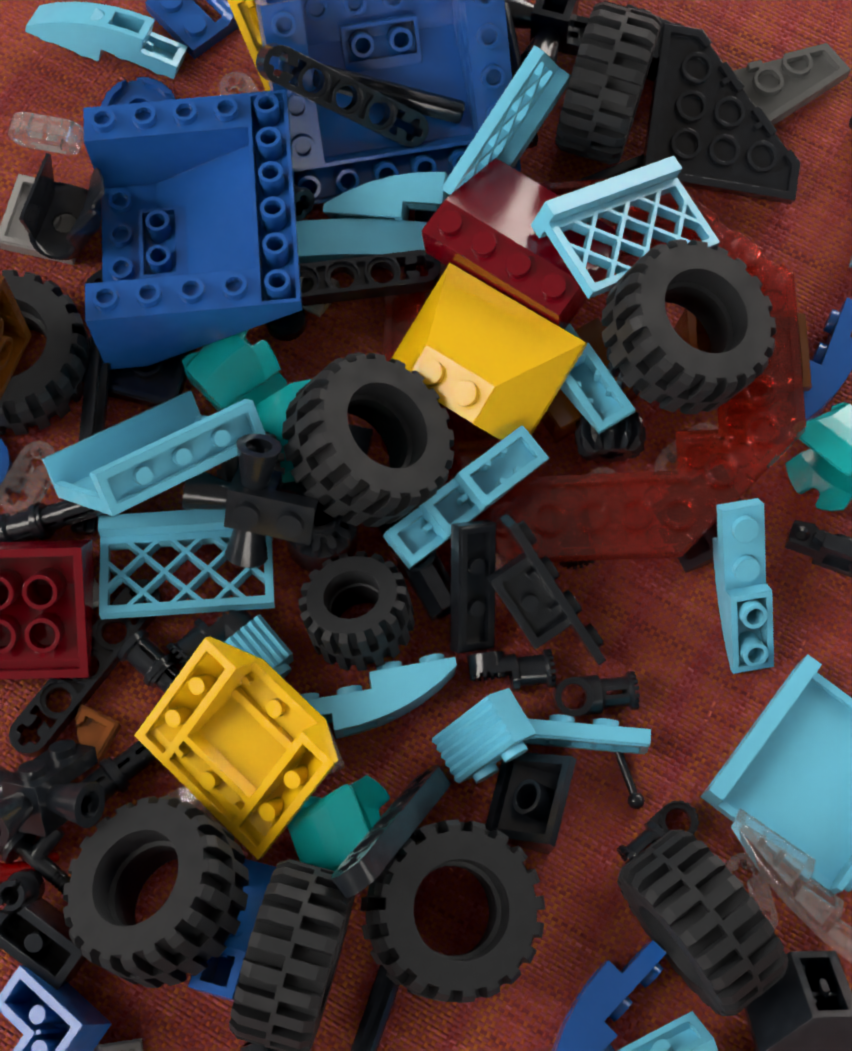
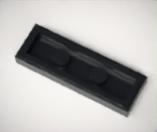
M491 520L451 524L450 650L458 654L495 648V590L486 578L494 573L496 568V522Z

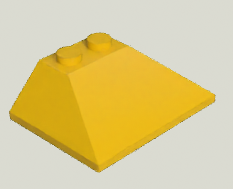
M449 263L392 358L405 363V369L409 372L417 371L425 378L422 382L429 390L434 388L440 397L437 400L440 404L497 439L503 440L521 425L532 435L586 348L587 343Z
M210 636L203 639L134 735L258 860L266 854L338 762L327 721L265 660Z

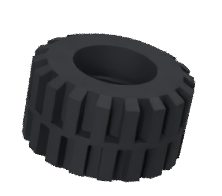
M357 551L355 556L349 557L347 552L339 554L340 559L334 562L329 558L322 563L323 569L320 571L314 569L310 573L311 583L303 584L301 588L303 597L299 598L300 615L313 647L318 655H323L327 663L333 665L337 662L340 669L349 670L351 665H356L358 671L367 670V665L372 663L379 667L385 664V657L395 658L400 653L398 646H406L411 639L408 631H414L415 621L413 615L415 614L404 577L401 572H398L394 563L391 561L385 563L383 556L376 553L368 557L365 551ZM361 603L375 604L369 612L360 617L351 619L339 618L344 611L354 605Z

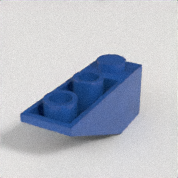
M245 859V863L242 864L248 868L249 886L243 887V891L248 894L245 911L240 910L237 918L241 924L235 936L230 933L224 945L227 948L218 958L212 956L207 961L209 967L196 976L191 975L188 985L189 988L198 992L233 1002L256 917L273 871L276 869L275 866Z

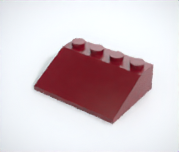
M497 158L448 196L421 230L425 252L446 266L449 263L455 265L564 330L588 299L549 237L545 236L539 239L531 227L533 220L545 201L559 197V195ZM597 219L596 228L613 235L616 234V229ZM571 230L563 232L570 243L583 248L584 235ZM623 234V239L630 241V238ZM592 239L590 251L610 258L612 246ZM587 262L586 269L594 282L601 281L606 275L607 270Z
M92 540L0 542V680L88 678L90 676L94 587Z

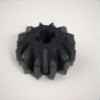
M637 412L600 434L583 415L576 422L575 444L578 448V454L582 455V458L587 461L594 460L596 463L609 462L610 464L615 461L625 462L627 459L636 458L645 450L646 430L643 427V418L639 417Z

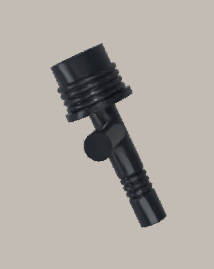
M57 828L48 836H41L35 844L32 842L37 835L17 831L11 840L3 848H0V855L6 864L21 857L62 894L64 892V884L70 883L71 877L48 857L64 837L65 833L62 829Z

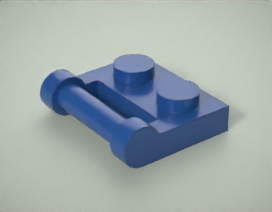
M193 0L145 1L147 12L177 42L188 46L187 52L194 59L239 28L227 0H206L222 16L216 22Z

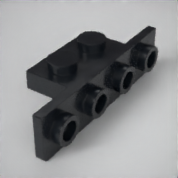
M508 514L499 518L522 553L486 578L531 645L536 650L570 626L598 665L605 662L606 659L599 650L605 644L591 623L584 627L577 616L583 610L569 589L562 593L555 583L560 574L546 555L542 558L538 557L532 547L538 541L524 520L517 524Z

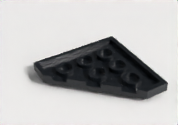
M665 23L661 28L642 167L675 156L683 168L677 178L685 187L787 204L793 203L796 199L800 169L798 158L792 150L788 151L775 134L777 132L776 128L759 106L756 107L743 90L745 86L728 63L722 62L711 47L712 41L704 30Z

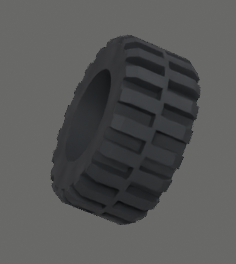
M608 1L595 4L577 53L559 118L555 144L561 151L609 165L620 162L662 24L656 15Z
M679 239L651 248L617 281V284L610 290L606 298L607 306L602 311V326L607 327L602 332L604 346L611 349L612 353L608 357L614 369L619 367L624 375L621 379L629 388L632 386L637 388L641 392L639 397L649 403L655 400L660 403L659 408L675 412L680 408L683 414H697L700 411L709 412L717 409L750 385L764 372L768 366V359L773 355L775 348V339L772 338L776 334L775 317H770L769 312L772 311V304L769 296H764L760 290L763 284L756 275L752 277L745 270L747 265L739 258L733 260L727 256L729 251L719 246H714L712 249L708 248V242L691 240L687 244L686 240ZM665 302L674 303L687 309L701 322L710 340L711 353L692 347L676 333L668 319Z
M2 270L1 276L6 278L28 328L41 333L47 338L43 353L37 362L26 371L11 377L0 400V435L6 434V429H12L15 435L28 434V427L37 425L40 430L50 426V418L55 415L63 418L71 411L68 405L71 400L75 402L80 401L84 390L81 382L85 380V373L89 363V336L74 302L69 295H63L58 285L52 281H45L43 284L40 275L31 272H25L24 277H20L17 270Z
M358 352L348 354L345 358H337L296 393V397L289 403L286 410L287 420L283 422L282 436L283 439L288 440V443L283 446L286 461H291L294 468L291 470V474L296 483L302 482L307 489L304 493L307 497L319 499L318 502L324 506L322 511L334 518L341 515L343 516V522L355 526L362 522L366 527H380L384 523L391 524L426 502L445 484L449 475L448 470L452 468L454 451L449 449L454 445L453 430L448 429L447 423L450 421L446 408L441 409L437 401L440 398L434 388L429 390L422 382L425 378L417 371L409 372L405 369V363L393 358L386 361L385 355L369 353L365 356L364 353ZM347 413L364 419L380 434L389 454V467L375 462L359 448L351 434Z
M155 796L137 800V806L130 802L116 809L117 814L114 817H104L96 825L98 830L92 837H85L79 846L82 848L78 859L73 858L68 869L71 879L70 883L64 884L63 900L68 902V906L63 908L65 925L70 927L69 937L74 946L82 950V955L85 958L132 984H141L147 988H159L164 983L172 986L187 980V973L196 976L209 967L207 961L212 956L218 958L227 948L224 945L230 933L235 936L241 924L237 920L240 910L245 911L248 894L243 891V887L249 886L248 868L242 865L245 863V855L241 846L234 842V836L212 818L189 802H182L176 797L163 796L159 799ZM178 859V875L169 898L154 915L136 924L135 909L144 884L162 865Z
M458 819L445 820L419 827L412 833L380 875L369 885L367 897H361L360 911L366 912V925H361L364 939H370L373 946L370 954L376 964L384 966L387 970L386 976L395 984L406 987L408 989L407 992L419 997L443 1002L466 1003L475 1002V998L479 997L489 998L500 992L501 985L513 984L522 975L518 968L522 963H531L537 952L535 948L531 947L533 939L542 938L544 923L537 922V910H545L544 895H535L533 885L540 882L536 870L526 869L523 862L528 856L519 846L510 847L507 844L509 838L507 835L499 830H486L483 823L475 821L459 822ZM444 866L461 867L473 874L482 885L489 906L487 927L479 943L471 951L455 956L440 954L429 948L422 940L414 920V899L420 883L430 872Z
M670 830L621 868L617 882L632 913L637 917L646 934L666 952L664 957L671 964L675 972L683 978L687 986L708 1007L710 1006L715 1013L721 1016L737 1015L784 977L788 966V957L783 951L784 946L774 933V928L770 921L763 915L754 898L750 897L743 888V884L726 868L725 863L717 855H714L701 840L698 841L693 834L684 830Z
M293 859L279 862L276 869H274L249 939L234 995L235 999L231 1009L229 1028L237 1039L278 1051H311L331 989L355 895L349 898L344 897L331 879L335 871Z

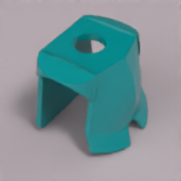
M248 330L207 344L200 351L191 353L182 360L189 382L218 412L244 399L253 400L254 405H257L287 386L286 379L279 373L281 368L268 342L261 340L252 345L246 339Z
M842 402L832 406L830 412L793 427L792 434L810 449L799 453L785 463L788 477L796 492L803 494L812 488L817 489L820 496L815 504L816 508L831 512L844 510L852 500V405Z
M366 775L350 785L346 784L339 787L323 798L310 796L287 825L300 862L336 871L380 819L379 809L390 800L387 791L377 781Z

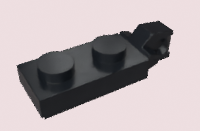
M795 520L789 530L785 548L812 557V564L852 578V538L843 534H831L825 532V530H819L816 524Z

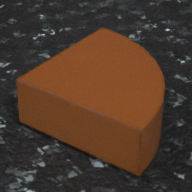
M81 704L75 719L77 738L80 744L95 747L98 759L97 764H99V761L104 758L120 730L121 725Z

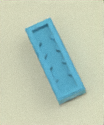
M556 714L550 715L549 720L528 719L537 734L525 742V744L645 755L651 743V729L619 726V721L607 718L593 719V724L575 723V717Z

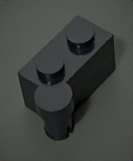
M23 869L13 873L7 881L0 884V906L4 903L6 904L4 909L0 910V948L58 990L76 976L87 958L82 955V950L74 946L69 937L70 927L65 925L64 914L42 898L45 892L43 877L33 869Z

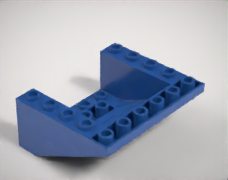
M255 0L262 47L270 43L281 44L325 65L465 102L463 118L457 124L423 115L429 127L427 138L421 145L411 148L398 144L287 90L294 183L299 187L308 188L314 194V204L326 203L348 190L393 175L415 172H446L449 177L512 80L505 0ZM272 56L269 64L274 66V70L279 69L290 74L292 73L294 67L282 62L279 57ZM314 68L306 71L303 76V86L308 92L317 88L313 85ZM269 81L270 91L285 90V88ZM341 93L336 95L337 104L341 108L347 107L353 96ZM374 103L370 108L369 118L373 124L379 123L385 115V107L383 104ZM397 118L394 126L404 129L409 134L414 132L415 127L410 123ZM520 159L514 166V169L519 172L521 171Z
M287 89L83 108L84 144L94 170L96 167L100 169L105 186L104 195L101 197L103 282L85 284V322L104 363H109L111 369L149 366L302 310Z

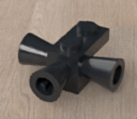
M505 0L510 5L514 28L531 29L530 43L521 54L522 63L534 45L543 50L556 64L558 52L577 56L585 28L589 21V18L577 15L579 0H536L535 4L527 0Z
M247 434L237 440L239 467L232 482L207 472L186 480L182 499L183 509L225 510L224 527L233 529L225 556L232 564L245 568L263 565L268 560L266 536L307 545L311 544L314 536L319 499L281 491L283 472L274 470L281 451V444L275 438L264 434Z
M68 739L52 743L47 751L35 759L21 764L16 772L0 766V848H3L17 831L46 837L68 820L83 828H90L100 820L105 808V792L103 787L97 782L70 783L98 763L94 746L77 744L75 741Z

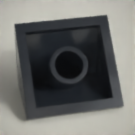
M523 753L507 763L502 759L485 824L486 830L501 831L509 837L508 844L549 855L556 845L577 759L572 756Z

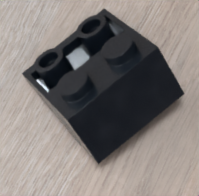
M836 950L789 952L787 954L788 966L784 977L744 1008L756 1051H852V992Z

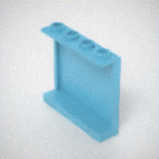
M187 391L42 458V461L58 498L110 516H115L237 456L236 443L240 437L247 434H266L253 400L244 399L219 412L206 416L200 414L192 391Z
M807 654L792 670L703 792L701 798L829 896L842 892L843 889L847 892L852 890V698L817 673L822 664Z

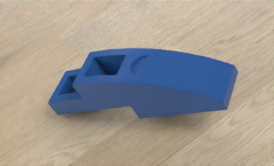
M847 297L839 311L832 309L826 320L823 331L829 333L825 344L819 342L810 361L812 388L809 391H794L787 394L788 398L785 406L778 404L769 424V427L775 429L771 444L781 445L794 437L792 434L794 426L817 417L830 403L852 370V337H850L852 332V299Z
M652 940L647 942L621 971L609 960L603 962L589 978L572 1003L561 1024L551 1051H615L610 1043L618 1035L604 1021L608 1017L613 1022L618 1020L633 1003L628 995L639 983L646 988L656 979L664 969L658 962L666 955V952Z

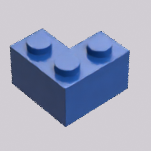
M19 965L0 993V1012L23 1034L12 1051H94L112 1024L69 983L56 990L24 965Z

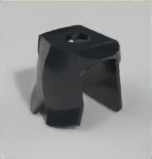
M46 153L19 217L20 222L29 233L28 236L31 244L38 253L55 260L74 259L80 255L88 241L99 230L101 224L100 199L105 192L104 178L100 169L96 167L92 173L89 189L54 181L51 154ZM64 214L71 215L76 219L71 230L66 233L59 232L54 228L56 218Z

